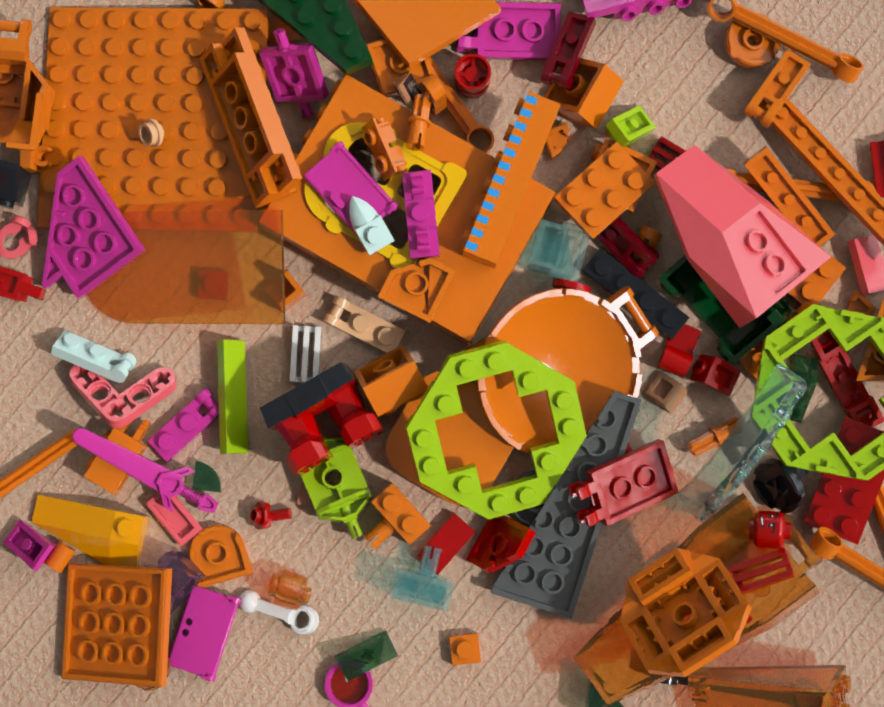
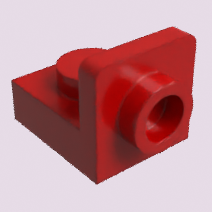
M701 354L693 365L690 380L702 383L723 395L731 396L741 370L715 356Z

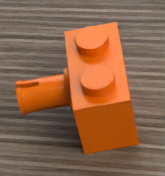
M392 483L371 502L383 516H381L382 520L363 537L369 542L378 534V537L370 544L375 550L394 532L396 534L399 533L411 545L431 525L396 485Z

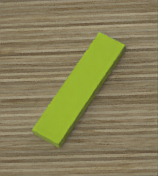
M217 340L220 454H248L245 341Z

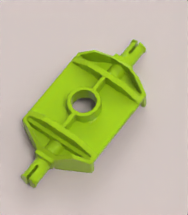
M324 437L334 457L327 462L320 460V465L313 469L309 468L310 471L301 475L318 515V519L320 521L343 522L347 525L352 540H354L357 536L353 527L358 537L363 536L357 522V516L372 499V495L352 448L347 446L343 438ZM334 470L341 474L342 479L338 485L332 486L326 483L325 476L329 471Z

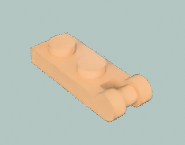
M336 295L332 301L334 305L330 313H326L323 319L329 325L384 353L398 348L406 333L405 330ZM344 310L351 313L347 322L339 319Z

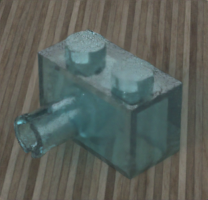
M424 545L419 570L414 572L402 568L398 569L391 598L448 611L455 581L439 578L436 574L442 549L435 547L433 557L430 559L432 546Z

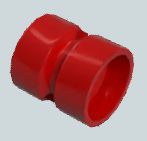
M467 54L461 57L456 63L454 70V82L457 91L462 96L470 99L479 98L484 95L489 89L491 80V67L487 59L478 54Z

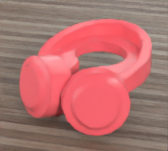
M14 215L11 223L0 230V255L2 257L16 259L25 255L32 246H37V232L26 218ZM20 231H25V236L19 240V246L15 250L9 251L5 249L3 241L6 236L17 235Z

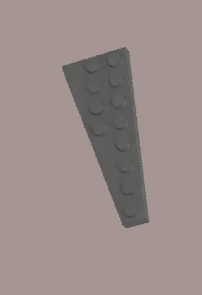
M612 391L586 433L587 436L528 527L535 531L536 534L523 558L502 569L492 585L490 591L492 594L572 619L602 523L599 521L590 527L586 525V522L578 523L575 512L592 507L590 497L579 500L578 496L571 497L567 486L575 482L588 480L586 471L625 454L642 401L641 399Z

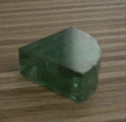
M196 461L192 489L222 493L221 481L216 471L211 466Z

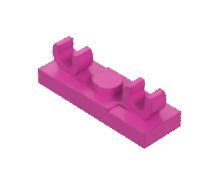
M431 170L404 172L402 177L410 259L440 257Z

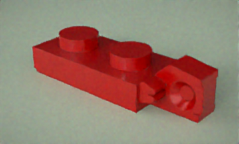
M0 266L1 297L25 303L28 296L43 301L46 290L32 285L34 278L29 277L27 274Z

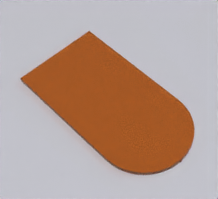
M283 210L121 212L146 251L87 294L101 312L112 319L125 323L286 324Z

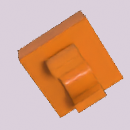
M39 144L36 151L20 150V166L31 174H40L41 167L45 169L52 167V163L42 161V156L44 153L53 152V149Z

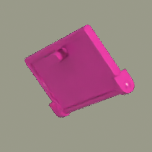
M340 141L330 149L331 152L303 177L357 236L349 214V204L352 196L366 201L381 215L382 219L386 215L389 216L399 205L387 195L345 148L343 142Z
M192 584L167 665L199 675L202 679L215 682L216 672L237 607L241 603V598L230 594L224 595Z

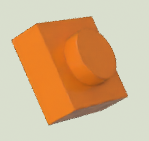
M478 633L449 636L452 666L481 662Z

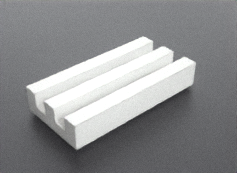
M293 325L290 382L304 383L319 375L322 327ZM299 332H304L301 377H296ZM310 333H315L313 377H307Z

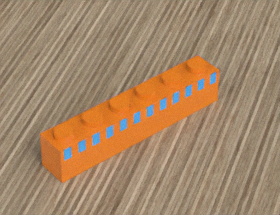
M528 91L525 99L519 98L514 114L518 115L515 125H508L503 138L504 141H507L504 152L498 150L492 165L497 168L494 177H487L481 193L486 194L483 204L477 203L472 213L471 220L475 221L472 231L466 230L461 240L460 246L464 247L463 256L492 268L496 267L558 114L560 103Z

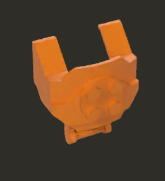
M0 19V31L18 33V39L0 37V143L6 144V148L36 151L44 132L49 130L55 91L29 59V38L32 33V21L21 19L19 22Z

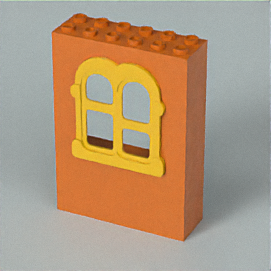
M345 75L342 81L338 79L331 90L333 97L329 104H323L316 117L319 121L315 128H309L302 140V143L305 145L299 154L294 153L295 161L299 166L302 179L295 185L297 192L264 205L259 213V217H261L259 222L266 232L379 295L391 270L424 260L410 259L409 239L402 249L388 244L375 253L368 255L359 238L336 213L326 206L324 199L303 177L331 152L330 149L336 143L342 141L345 148L349 150V147L355 141L363 139L362 127L372 118L385 117V120L390 122L397 139L395 142L390 143L389 147L400 146L407 165H405L407 171L405 172H408L413 165H419L426 170H431L433 174L441 179V184L434 194L440 257L432 259L456 270V273L431 323L428 324L469 347L549 209L556 192L533 179L530 180L495 268L463 256L464 247L460 246L465 231H472L475 221L471 220V216L476 204H483L486 194L481 192L487 177H494L497 168L492 165L495 158L432 122L426 130L424 149L422 151H413V144L411 149H408L406 142L410 125L407 121L411 117L412 111L351 76ZM395 173L386 185L379 183L378 185L393 201L397 202L399 205L397 208L406 212L405 198L398 194V188L403 181L402 173L398 175Z

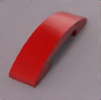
M828 329L810 341L817 362L848 418L873 428L884 422V416L874 397L868 394L862 382L856 381L858 373L847 352L844 353Z

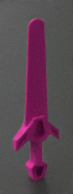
M79 428L73 432L72 437L76 444L158 491L164 508L173 512L171 497L180 495L191 502L193 501L197 505L198 510L215 512L218 503L208 493H197V491H192V489L187 488L183 484L182 477L195 472V470L187 466L170 470L86 429Z

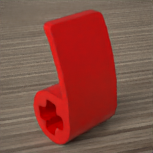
M684 324L672 341L667 339L657 368L684 378L693 360L694 355L692 354L701 331Z

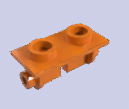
M385 117L372 118L362 127L363 139L366 145L370 147L374 156L375 167L385 181L395 173L398 175L407 171L405 167L407 162L400 146L389 147L390 143L397 140L390 122L386 121Z

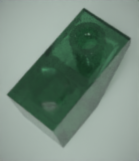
M792 354L788 357L786 365L800 385L778 399L777 402L791 421L801 423L818 382V359Z

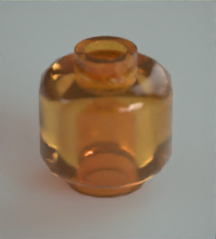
M283 569L278 574L274 573L268 584L267 595L270 596L273 605L297 610L302 603H308L312 589L307 587L308 580L305 575Z

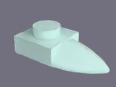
M352 196L349 204L350 220L367 254L371 255L395 241L381 215L366 201Z

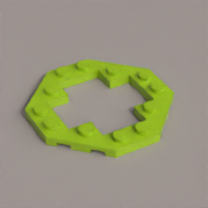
M812 304L764 337L751 419L784 466L867 481L884 470V432L851 455L834 432L809 448L777 400L800 385L783 360L827 329L844 353L868 337L884 359V317L865 315L864 313L843 309L837 310ZM883 396V397L880 398L878 401L880 402V404H881L882 407L884 408V396Z
M505 340L448 355L434 381L432 380L422 396L418 408L405 424L419 481L487 519H493L544 504L587 436L575 382L568 376L559 373ZM511 371L518 397L546 391L556 441L529 448L535 475L481 489L474 463L447 471L435 420L463 413L457 385Z

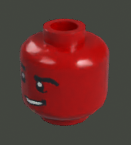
M758 511L755 517H750L749 540H753L754 545L758 548L781 549L784 546L785 540H791L792 523L786 522L785 514L782 512Z

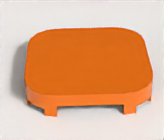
M440 371L431 373L424 378L428 387ZM468 382L457 385L463 413L435 420L447 471L474 463L481 489L492 486L514 447L506 442L492 427L483 410L478 386ZM421 398L412 402L408 401L389 433L386 442V456L390 465L403 476L447 502L463 506L419 481L405 424L418 408Z

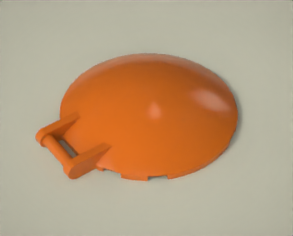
M630 286L623 287L607 300L586 291L561 288L533 294L515 304L497 321L484 345L505 340L526 354L547 364L552 369L571 378L576 385L587 433L612 391L638 398L642 380L639 359L641 357L640 349L659 334V331L655 325H651L633 298L634 293ZM623 304L641 331L636 334L619 309ZM511 371L478 380L479 397L486 417L492 427L506 442L516 449L530 454L529 448L556 441L545 390L518 397Z

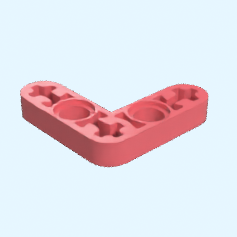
M74 365L70 370V379L73 387L99 416L113 428H122L172 394L177 387L175 373L166 367L155 369L120 394L101 375ZM80 374H83L84 376L88 375L89 381L91 383L89 386L84 378L78 377ZM158 380H168V384L165 385L163 382L159 383ZM98 390L108 392L107 397L102 400H96L92 396ZM143 392L148 395V399L144 402L138 403L133 400L134 395ZM113 411H117L118 413L122 412L123 415L119 417V416L116 415V414L113 415L112 412H113Z

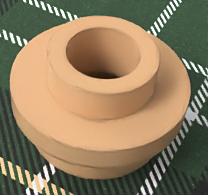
M147 119L139 126L138 134L145 146L158 147L163 142L164 130L157 120Z

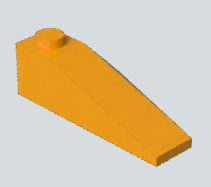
M38 494L32 523L104 565L139 567L150 517Z

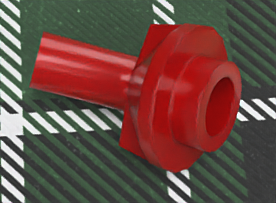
M263 501L257 502L250 511V521L257 530L270 528L273 521L292 518L291 508L271 510L270 503Z

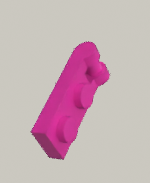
M208 388L199 393L191 403L148 440L166 462L174 458L219 417V404L212 398L213 393ZM202 405L209 410L205 417L198 411Z

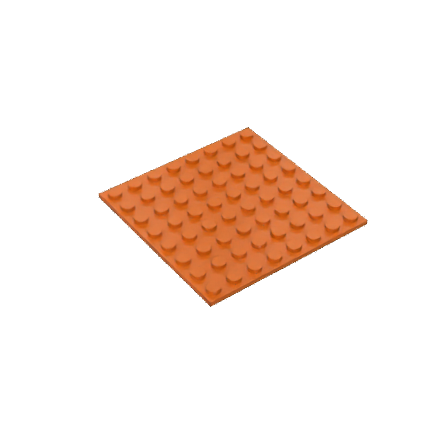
M50 7L46 81L55 91L54 105L51 108L49 130L43 134L42 145L52 148L53 152L44 153L42 156V161L52 163V167L48 169L41 167L37 227L50 228L57 172L78 156H84L132 230L259 232L260 207L255 208L199 58L212 43H222L234 28H245L266 82V71L259 52L263 47H268L269 10L235 8ZM147 119H155L163 127V142L158 147L145 146L139 138V126Z

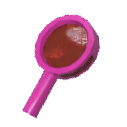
M345 659L337 662L329 669L325 677L324 688L327 697L338 707H368L366 701L373 691V677L365 664L357 660Z

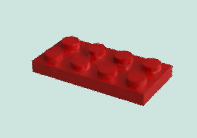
M844 417L837 437L851 455L884 431ZM884 470L867 481L822 473L803 523L817 529L827 527L840 538L858 545L883 483Z

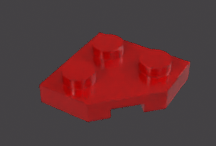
M505 515L487 519L466 560L489 573H493L523 558L536 532Z

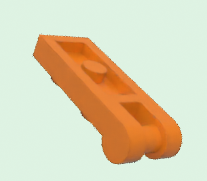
M787 49L749 102L743 114L750 118L754 116L761 121V125L768 128L809 70L811 63ZM762 101L771 106L768 111L759 107Z

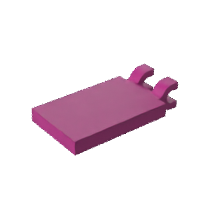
M497 2L501 7L500 14L472 30V37L462 36L456 41V53L477 51V54L485 59L547 61L561 30V4Z

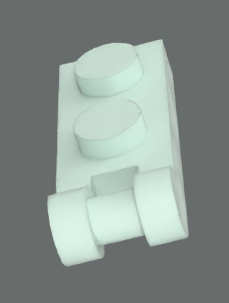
M66 330L60 335L51 350V355L118 383L125 381L129 374L128 371H131L137 363L136 358L131 353L120 354Z

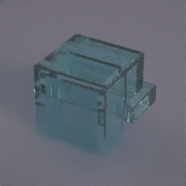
M541 219L527 269L547 274L549 278L578 282L589 238L576 224L564 221L562 225Z

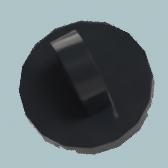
M767 459L754 469V489L758 497L769 508H776L784 514L792 513L804 502L805 490L801 478L809 471L784 466L781 460Z

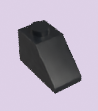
M0 160V207L13 209L14 205L23 207L31 174L19 164Z

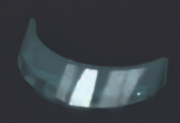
M779 362L775 366L752 404L700 471L676 494L678 499L699 522H704L709 513L714 514L724 500L730 497L769 449L777 433L785 426L792 415L795 404L807 390V382Z

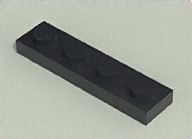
M601 248L582 271L612 295L623 287L630 286L634 293L633 298L649 323L655 325L657 330L671 341L690 318Z

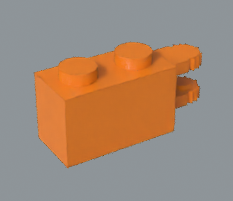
M147 419L143 420L133 437L126 433L132 422L122 428H113L112 431L108 430L104 434L103 438L142 456L148 446L142 443L141 440L150 427L151 422ZM94 454L89 458L84 468L87 470L84 475L85 478L115 495L119 494L130 476Z

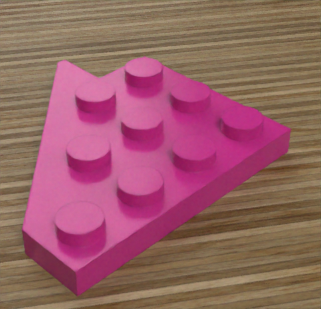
M78 156L57 172L42 286L46 289L64 278L77 299L86 296L146 251L84 156Z

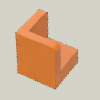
M287 269L282 272L284 276L266 289L284 312L306 296L304 290Z

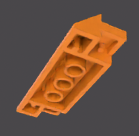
M234 28L222 43H212L199 59L255 208H258L297 192L295 185L302 179L246 30L245 28Z

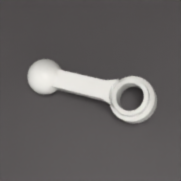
M246 590L239 596L241 598L239 607L244 612L253 613L260 611L282 619L298 634H311L318 627L319 616L312 607L303 605L295 609H288L262 600L260 595L253 590ZM301 612H306L309 616V623L304 628H300L296 622V618Z

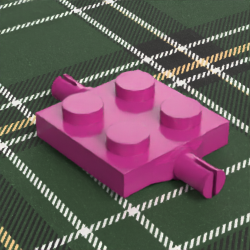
M279 28L273 32L278 46L263 47L259 54L276 102L289 101L297 103L302 113V118L307 119L314 115L309 102L312 100H325L329 95V91L313 44H290L285 29Z

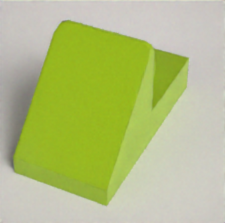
M640 105L612 118L605 124L607 127L606 133L610 139L618 142L622 147L626 146L628 148L656 128Z

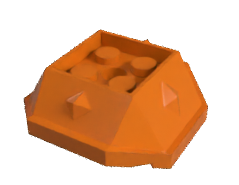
M675 548L627 580L626 597L622 607L620 624L644 667L650 674L687 677L737 645L752 608L720 558ZM691 614L687 621L682 622L685 616Z

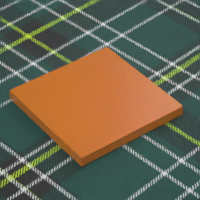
M353 0L409 69L501 13V7L495 0Z
M68 563L61 679L166 687L172 568Z

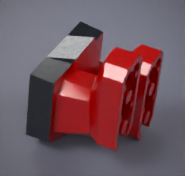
M338 363L260 407L267 428L275 431L278 430L290 446L285 460L295 475L308 473L310 471L309 468L313 469L321 464L320 460L327 462L334 457L316 420V417L325 411L329 412L339 426L347 446L353 449L363 444L361 440L365 442L373 438V433L380 435L386 431L379 418L374 413L366 410L357 388L358 381L350 366L346 363Z

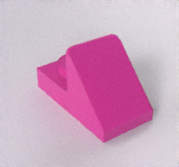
M19 519L3 542L35 571L42 567L57 544L42 536L31 525Z

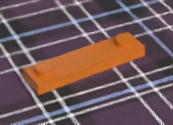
M766 146L743 163L780 212L816 244L821 246L836 235Z

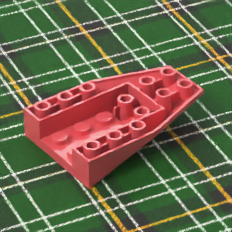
M695 145L654 174L687 260L739 328L759 317L831 258L826 251L768 200Z

